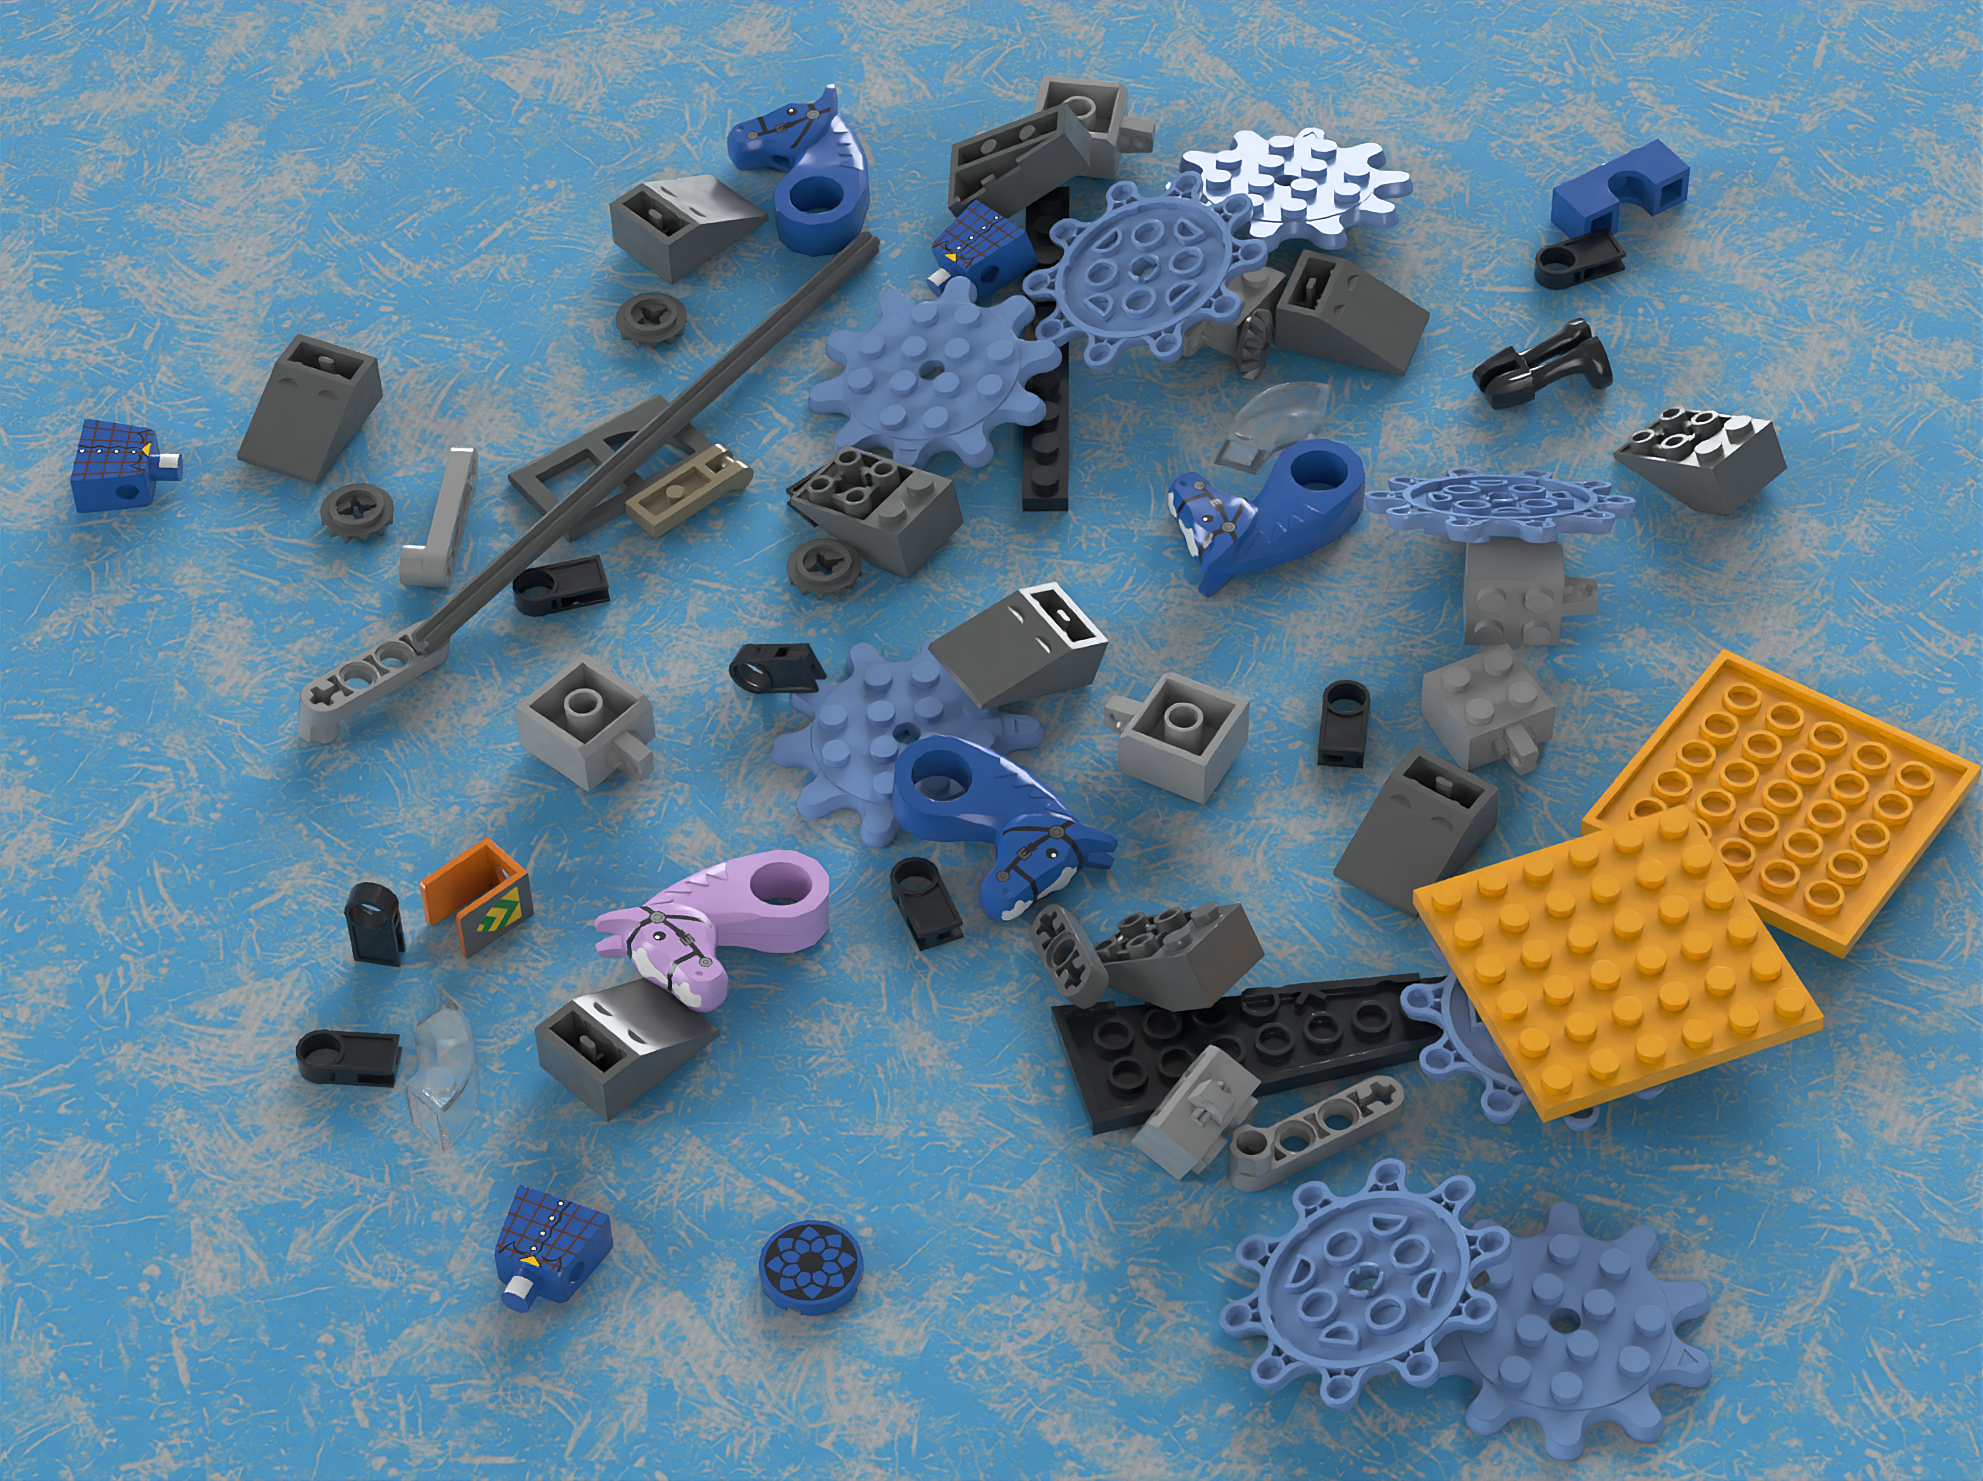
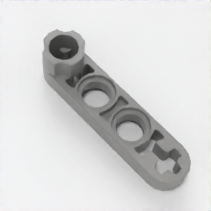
M456 446L451 448L426 546L403 545L399 571L401 584L433 588L450 587L478 476V452L476 448Z
M422 620L308 683L300 694L298 734L309 743L321 742L327 744L333 742L338 737L341 721L442 664L447 659L451 636L430 655H423L411 645V634L426 621ZM387 658H395L401 660L405 666L393 669L386 667L381 661ZM358 678L368 682L369 686L364 689H355L348 686L345 682Z
M1377 1075L1341 1091L1267 1129L1265 1127L1255 1128L1249 1124L1238 1127L1232 1132V1142L1228 1147V1178L1231 1184L1244 1192L1264 1190L1394 1125L1401 1119L1404 1111V1089L1402 1085L1394 1078ZM1377 1097L1380 1100L1372 1103L1373 1098ZM1390 1100V1104L1385 1106L1383 1102ZM1341 1115L1347 1117L1352 1122V1125L1344 1130H1333L1326 1126L1324 1121L1331 1116ZM1289 1137H1299L1308 1142L1309 1146L1303 1151L1291 1152L1281 1146V1142Z

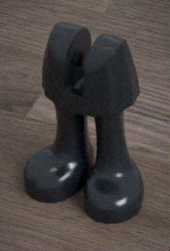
M1580 317L1567 322L1560 332L1523 352L1517 353L1512 346L1504 348L1485 360L1472 373L1475 384L1485 394L1486 400L1494 410L1510 408L1535 399V393L1563 377L1573 374H1583L1587 382L1593 388L1599 390L1607 388L1613 383L1612 370L1606 351L1597 336L1592 337L1591 328L1587 321Z

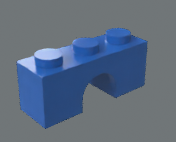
M1656 139L1554 187L1551 221L1570 239L1604 228H1608L1612 235H1615L1618 232L1620 203L1636 204L1653 217L1686 201L1690 167L1662 141Z

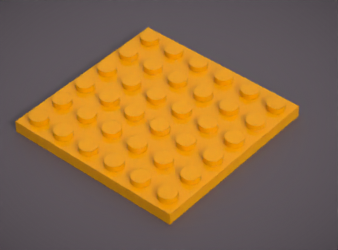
M1723 649L1581 821L1580 834L1585 836L1685 804L1762 921L1844 959L1979 781L1982 766Z
M1685 804L1413 890V905L1543 1123L1823 1030L1824 1015Z

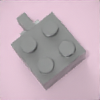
M1042 76L1033 114L1066 102L1091 135L1090 167L1076 176L1115 179L1121 153H1152L1156 136L1155 122L1128 116V89L1120 82Z
M1265 265L1258 271L1245 273L1233 279L1227 289L1240 297L1242 308L1239 319L1227 325L1210 320L1195 323L1182 336L1184 340L1182 355L1189 358L1205 344L1237 359L1238 344L1246 318L1249 315L1252 316L1256 308L1270 311L1273 317L1272 323L1273 325L1276 324V307L1286 288V274Z
M1491 539V541L1486 543L1467 542L1463 591L1464 645H1502L1508 643L1509 645L1559 646L1561 617L1597 613V580L1564 576L1563 546L1558 542L1529 543L1522 539Z
M1508 643L1423 674L1421 714L1461 769L1469 771L1503 757L1520 776L1537 769L1538 763L1536 760L1539 757V750L1536 744L1552 739L1555 705Z
M581 653L515 707L520 746L588 792L616 769H620L640 781L654 771V764L652 763L653 752L645 746L656 737L651 702L643 692L584 653Z
M1174 672L1164 674L1144 702L1112 695L1104 707V726L1120 734L1118 738V771L1205 805L1248 741L1249 701Z
M1209 1045L1189 1066L1131 1140V1143L1177 1180H1180L1190 1170L1198 1175L1206 1165L1213 1161L1228 1140L1220 1134L1225 1132L1229 1135L1256 1106L1258 1100L1251 1094L1261 1081L1223 1050Z

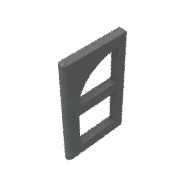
M657 394L508 474L509 482L544 516L560 502L542 484L544 481L587 458H590L599 467L615 453L610 446L627 442L670 403L660 394ZM688 423L666 444L676 447L690 456L646 480H643L634 471L618 486L623 491L622 493L594 507L567 531L563 537L571 543L626 513L625 502L713 445Z

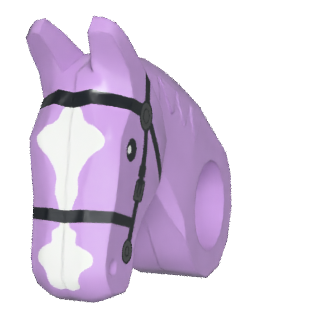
M773 850L738 857L697 872L655 895L641 907L611 911L600 915L594 923L596 931L614 934V936L596 943L595 946L598 955L601 957L630 958L645 979L673 994L689 1009L695 1012L707 1013L719 1007L725 1001L728 994V976L722 964L716 959V947L740 946L768 953H794L815 945L828 930L829 875L817 860L797 851ZM779 897L790 898L798 902L780 906L771 905L763 901Z

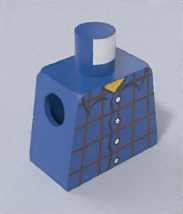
M975 200L933 242L931 249L940 269L927 278L926 282L931 291L939 298L949 280L957 276H963L975 285L977 299H984L1039 264V261L1026 231L983 203Z
M84 419L70 479L77 513L147 507L153 502L157 481L182 480V455L160 454L156 432L153 429Z
M520 1184L494 1253L498 1279L507 1285L501 1294L503 1303L516 1312L526 1313L537 1296L557 1303L567 1302L614 1246L609 1215Z

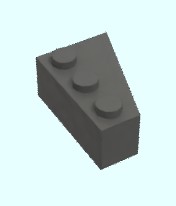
M1065 102L953 144L951 148L948 209L957 219L972 202L978 200L1008 219L1090 167V133Z

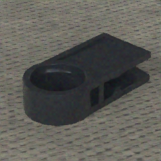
M1604 228L1541 248L1536 253L1534 277L1536 282L1542 287L1550 290H1564L1625 270V265L1621 258L1626 257V252L1609 229ZM1558 263L1568 266L1569 269L1553 271L1544 266Z
M599 554L529 568L513 580L515 606L519 612L531 617H541L547 614L610 601L609 585ZM532 587H545L551 590L544 596L534 598L522 594Z
M809 643L745 644L738 650L729 665V674L733 681L742 689L755 694L818 693L819 687L816 680H825L827 678ZM748 664L756 667L763 674L753 670L751 667L748 666Z
M1338 680L1331 683L1325 689L1322 700L1317 765L1363 769L1371 699L1369 691L1361 683L1353 680ZM1341 699H1349L1361 704V707L1354 711H1341L1332 707L1331 704Z
M920 857L905 858L899 861L892 868L890 874L892 899L896 902L919 951L964 938L960 928L963 925V921L934 863ZM915 876L924 877L931 882L928 887L917 891L906 890L899 886L902 880Z
M373 882L356 884L351 889L344 909L354 961L400 968L399 952L406 951V944L397 896L389 888ZM362 904L373 906L380 911L369 909Z
M327 1029L314 1030L305 1034L296 1046L299 1072L304 1079L315 1084L394 1088L402 1054V1047H399L400 1034L334 1031ZM328 1048L339 1053L333 1061L322 1065L310 1064L305 1061L312 1052L319 1049Z

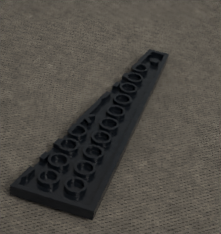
M1418 972L1288 984L1276 988L1270 986L1246 988L1241 995L1221 997L1209 1008L1175 1012L1146 1001L1145 1004L1115 1007V1001L1097 1002L1086 1009L1079 1008L1075 1004L1051 1006V1019L1092 1135L1094 1136L1145 1124L1189 1066L1209 1045L1223 1050L1261 1081L1251 1094L1254 1098L1417 1061L1422 1050L1439 1041L1444 1031L1436 1024L1408 1017L1401 1006V993L1407 986L1412 984H1437L1444 981L1447 976L1420 978Z

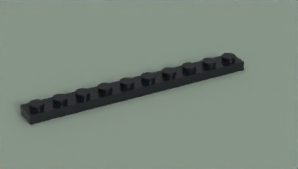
M1069 186L1057 187L1026 207V233L1039 264L1025 272V278L1034 271L1054 267L1063 258L1064 250L1051 241L1049 233L1055 223L1070 218ZM1025 294V297L1035 308V317L1024 327V341H1037L1035 336L1037 325L1054 312L1057 302H1036ZM1069 342L1058 347L1062 354V361L1054 370L1032 376L1025 384L1026 391L1037 395L1046 405V415L1041 422L1035 425L1023 426V512L1069 511Z

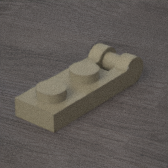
M715 444L625 502L626 515L657 539L732 489H744L751 482L754 471L742 460L735 461L732 452L725 446Z

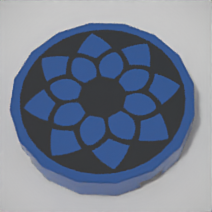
M805 1220L788 1224L772 1234L761 1250L758 1265L763 1291L768 1298L779 1308L788 1311L787 1307L793 1310H800V1315L807 1316L834 1312L850 1302L857 1292V1286L861 1282L864 1273L863 1256L859 1243L846 1229L829 1221Z

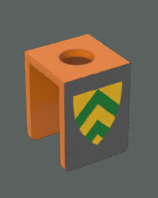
M485 837L420 882L425 920L431 926L436 925L490 887H495L455 916L461 953L466 958L472 957L534 914L528 872L488 837ZM502 869L509 875L510 878L507 879L505 877Z

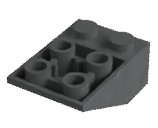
M710 174L642 182L609 204L614 243L670 284H674L769 220L768 214Z
M1303 249L1276 307L1275 347L1404 377L1428 323L1430 312L1347 259Z
M298 333L273 367L237 453V459L317 485L383 397L377 358Z
M1672 406L1661 411L1655 421L1643 430L1632 434L1628 438V442L1613 453L1615 460L1694 511L1724 516L1732 514L1787 469L1772 421L1755 419L1747 415L1719 414L1712 410L1684 409L1682 406Z
M845 445L790 498L791 504L835 538L851 545L858 552L859 556L869 564L909 578L964 523L953 480Z
M1056 582L1018 589L930 643L928 650L980 710L1091 685L1109 641Z
M1416 745L1388 777L1333 870V875L1417 919L1419 913L1413 905V890L1452 878L1494 830L1497 824L1499 788Z
M1210 902L1197 909L1182 911L1180 907H1174L1160 914L1146 916L1144 912H1137L1122 919L1117 925L1119 929L1110 938L1102 940L1093 946L1108 973L1109 981L1107 987L1173 1012L1211 1007L1265 956L1241 903L1219 906L1217 902Z
M645 978L572 999L534 1028L540 1066L607 1122L720 1035V1030L698 1012L689 1009L673 994Z

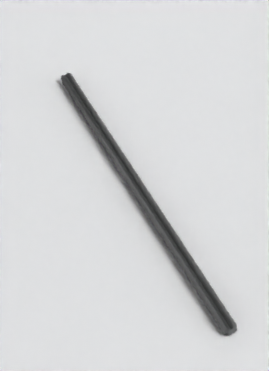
M869 231L862 232L413 631L411 634V645L413 648L419 650L423 655H430L876 256L880 250L879 245L881 242L879 238L873 236Z

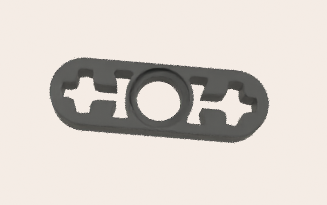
M1051 904L1045 907L1036 916L1031 926V939L1059 993L1079 1008H1089L1096 1004L1105 993L1109 981L1108 973L1079 919L1058 904Z

